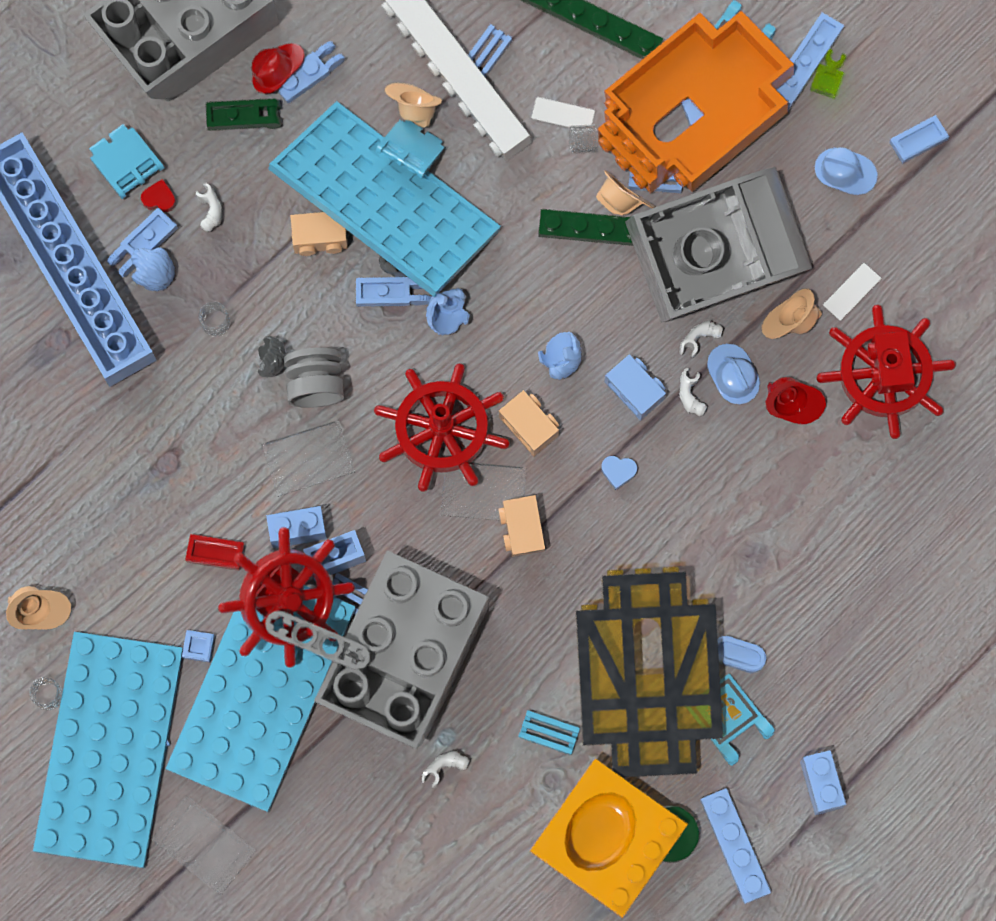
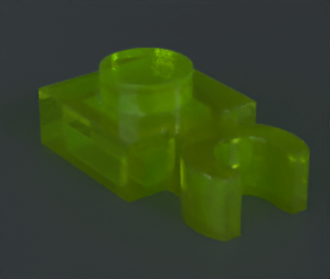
M829 49L825 56L826 66L818 65L810 91L835 99L844 74L843 71L837 69L843 66L846 55L842 53L840 60L833 61L831 59L832 50Z

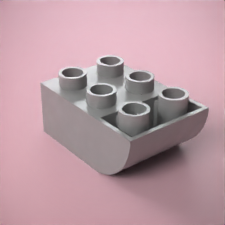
M102 0L83 14L85 19L144 92L152 99L170 98L194 87L279 25L274 0Z
M776 167L754 172L643 211L625 221L661 323L812 269Z
M387 550L345 638L367 648L370 655L369 663L362 670H355L333 662L314 702L417 750L424 742L437 719L489 610L488 596ZM344 643L343 652L338 659L344 660V655L352 658V664L357 665L359 661L364 662L365 658L362 656L361 650H357L356 653L347 651L350 645Z

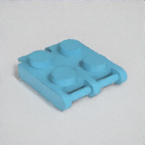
M399 120L379 143L376 152L380 154L383 152L387 158L396 160V164L399 166L403 164L411 173L417 174L416 176L421 179L439 158L444 146L441 145L443 140L427 131L425 135L421 133L423 128L415 123Z
M124 124L108 134L112 140L110 144L103 138L89 148L93 154L90 157L92 163L121 199L125 198V194L138 184H144L145 179L154 172L165 169L135 129L132 127L128 130Z

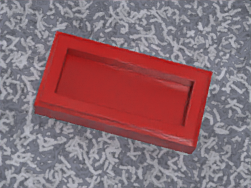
M190 534L185 561L240 571V566L235 562L234 557L238 553L243 554L245 544L244 542Z

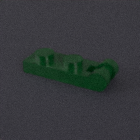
M254 99L206 102L207 130L280 128L281 118L278 117L280 100ZM260 110H266L267 116L260 117Z

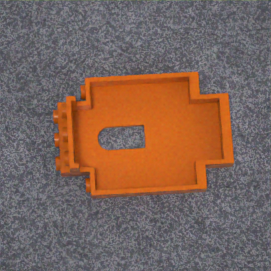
M742 11L737 13L718 30L701 13H698L604 91L606 101L604 104L607 109L604 111L605 123L597 129L599 137L597 141L605 152L608 153L610 151L616 157L615 161L623 171L628 170L634 175L632 179L640 189L645 187L651 194L674 175L675 180L681 187L687 186L693 192L788 113V102L776 89L794 75V64ZM687 98L703 114L701 118L670 142L658 140L653 133L655 125Z

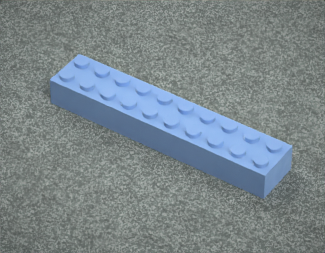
M23 132L0 144V201L109 387L155 362L156 358Z

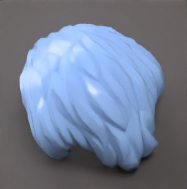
M158 247L154 250L140 248L133 251L131 260L136 267L135 273L131 276L133 281L149 291L167 289L175 276V267L166 250Z
M460 288L450 289L438 293L435 297H431L426 317L429 327L438 335L452 334L458 330L462 323L465 325L468 323L470 314L463 309L466 298L463 290Z
M561 332L552 337L548 342L545 355L542 350L538 351L539 361L549 368L551 378L561 380L562 378H567L578 369L581 363L582 348L580 347V342L573 333Z

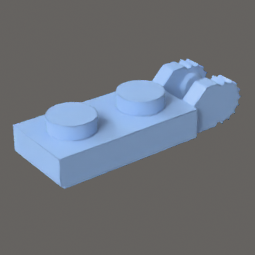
M332 41L325 43L316 52L306 56L301 66L277 90L287 104L328 77L331 71L343 63L345 58L340 53L329 59L325 65L321 61V59L334 50L335 45Z
M157 208L120 243L121 246L109 256L107 262L114 266L124 258L126 253L132 256L135 249L145 248L154 250L158 248L178 229L177 225ZM131 258L119 269V274L122 277H126L136 268Z
M409 277L356 278V307L427 305L431 296L410 295V288H423Z

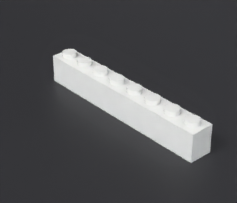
M383 0L384 3L381 5L383 10L390 18L394 16L399 23L396 26L405 38L408 35L414 41L411 45L420 57L425 55L429 61L427 66L435 77L440 75L445 81L442 86L450 97L455 95L460 101L457 104L466 117L472 116L475 120L474 128L481 137L484 135L488 137L491 141L488 145L497 157L502 155L505 161H508L531 144L530 135L425 0Z

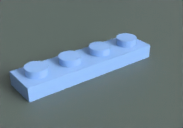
M823 12L790 59L794 64V75L776 89L788 102V111L844 28L843 24Z
M727 788L701 798V804L743 903L746 904L770 894L771 891Z

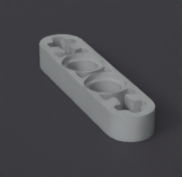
M275 611L266 619V629L269 634L347 668L362 670L369 663V651L365 646L282 611ZM283 617V623L291 627L292 621L298 624L292 631V638H288L286 635L289 631L280 628L278 632H275L271 621ZM303 627H307L313 632V638L308 643L299 642L296 636L298 630ZM329 638H333L339 643V649L334 654H327L322 647L324 641ZM344 643L350 645L347 651L356 653L357 650H361L362 656L365 658L364 662L359 661L357 665L352 664V658L344 655V660L338 659L343 652Z

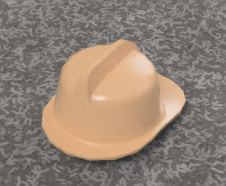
M394 83L387 85L385 88L386 94L397 101L402 119L411 121L421 127L429 126L436 106L442 103L440 98L430 95L413 85Z
M606 170L604 171L608 177L597 193L596 198L610 212L618 215L628 214L642 203L650 208H655L649 201L626 188L611 173Z
M809 289L799 290L788 300L773 309L767 315L762 325V333L765 337L775 339L789 332L804 334L811 330L822 315L820 309L814 304L813 292Z
M26 586L18 589L12 596L8 597L9 605L6 610V619L16 629H53L62 625L69 618L71 603L67 596L61 592L39 590L36 587Z

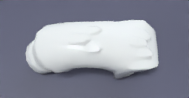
M205 183L203 186L208 192L206 194H199L196 191V196L201 203H208L210 205L206 218L201 221L200 226L204 231L211 232L214 227L220 226L222 206L214 189Z
M711 320L693 327L680 344V354H683L685 347H689L693 351L691 358L695 357L698 350L697 339L706 336L719 338L721 337L723 327L710 322Z
M686 368L680 376V399L688 413L703 416L707 406L699 402L691 394V387L697 383L700 374L697 372L694 379H689L686 376L689 368Z
M458 750L438 756L423 771L422 783H424L427 775H433L436 780L432 787H436L439 783V771L442 768H451L452 766L460 770H466L469 763L468 757L462 756L461 753H458Z

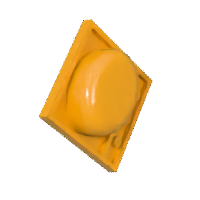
M594 759L529 852L623 918L688 824L597 759Z

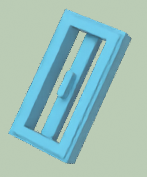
M527 710L518 738L571 755L580 728ZM530 719L571 732L572 736L570 737L529 723ZM530 729L569 742V745L565 747L527 734L526 731Z

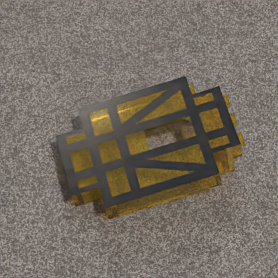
M679 567L662 568L663 573H651V568L635 569V574L624 575V570H607V576H601L603 609L598 610V604L581 605V611H575L582 745L610 744L611 770L620 777L697 774L695 740L723 738L716 604H709V599H693L692 605H688L686 572H679ZM642 619H652L660 627L663 674H635L633 630L636 623Z

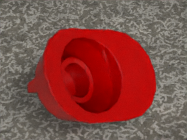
M290 43L258 52L251 64L253 87L263 94L278 90L303 63L305 57L304 50L299 45Z
M783 377L773 383H768L769 391L765 401L766 409L774 417L804 425L816 421L824 413L826 400L818 389L803 384L792 377Z

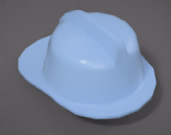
M847 148L827 149L819 155L815 162V173L821 183L848 194H866L873 189L877 182L876 167L871 160Z
M733 344L719 345L712 350L708 357L707 366L722 397L730 403L739 405L748 403L755 398L759 391L760 381L747 353L739 346Z

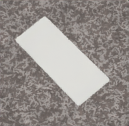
M537 97L531 118L590 132L595 110Z
M863 263L823 306L839 320H842L880 281L881 277Z

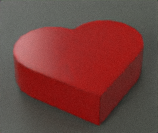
M163 179L145 189L141 194V202L146 209L154 210L159 208L162 212H170L175 208V197Z

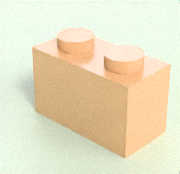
M326 213L290 215L295 254L311 256L315 252L320 251L336 254L340 253L343 249H348L346 229Z
M523 390L499 410V418L535 457L559 437V424L551 414L546 416L540 409L541 403L533 394L528 396Z
M536 495L503 501V508H498L501 525L506 524L508 535H503L505 550L511 551L512 557L545 551Z

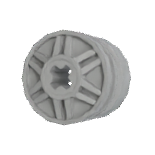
M307 348L293 351L284 356V364L287 367L285 375L287 378L292 379V381L286 384L289 405L300 408H315L333 405L344 399L343 381L336 376L342 371L341 364H339L341 361L339 351L331 348Z

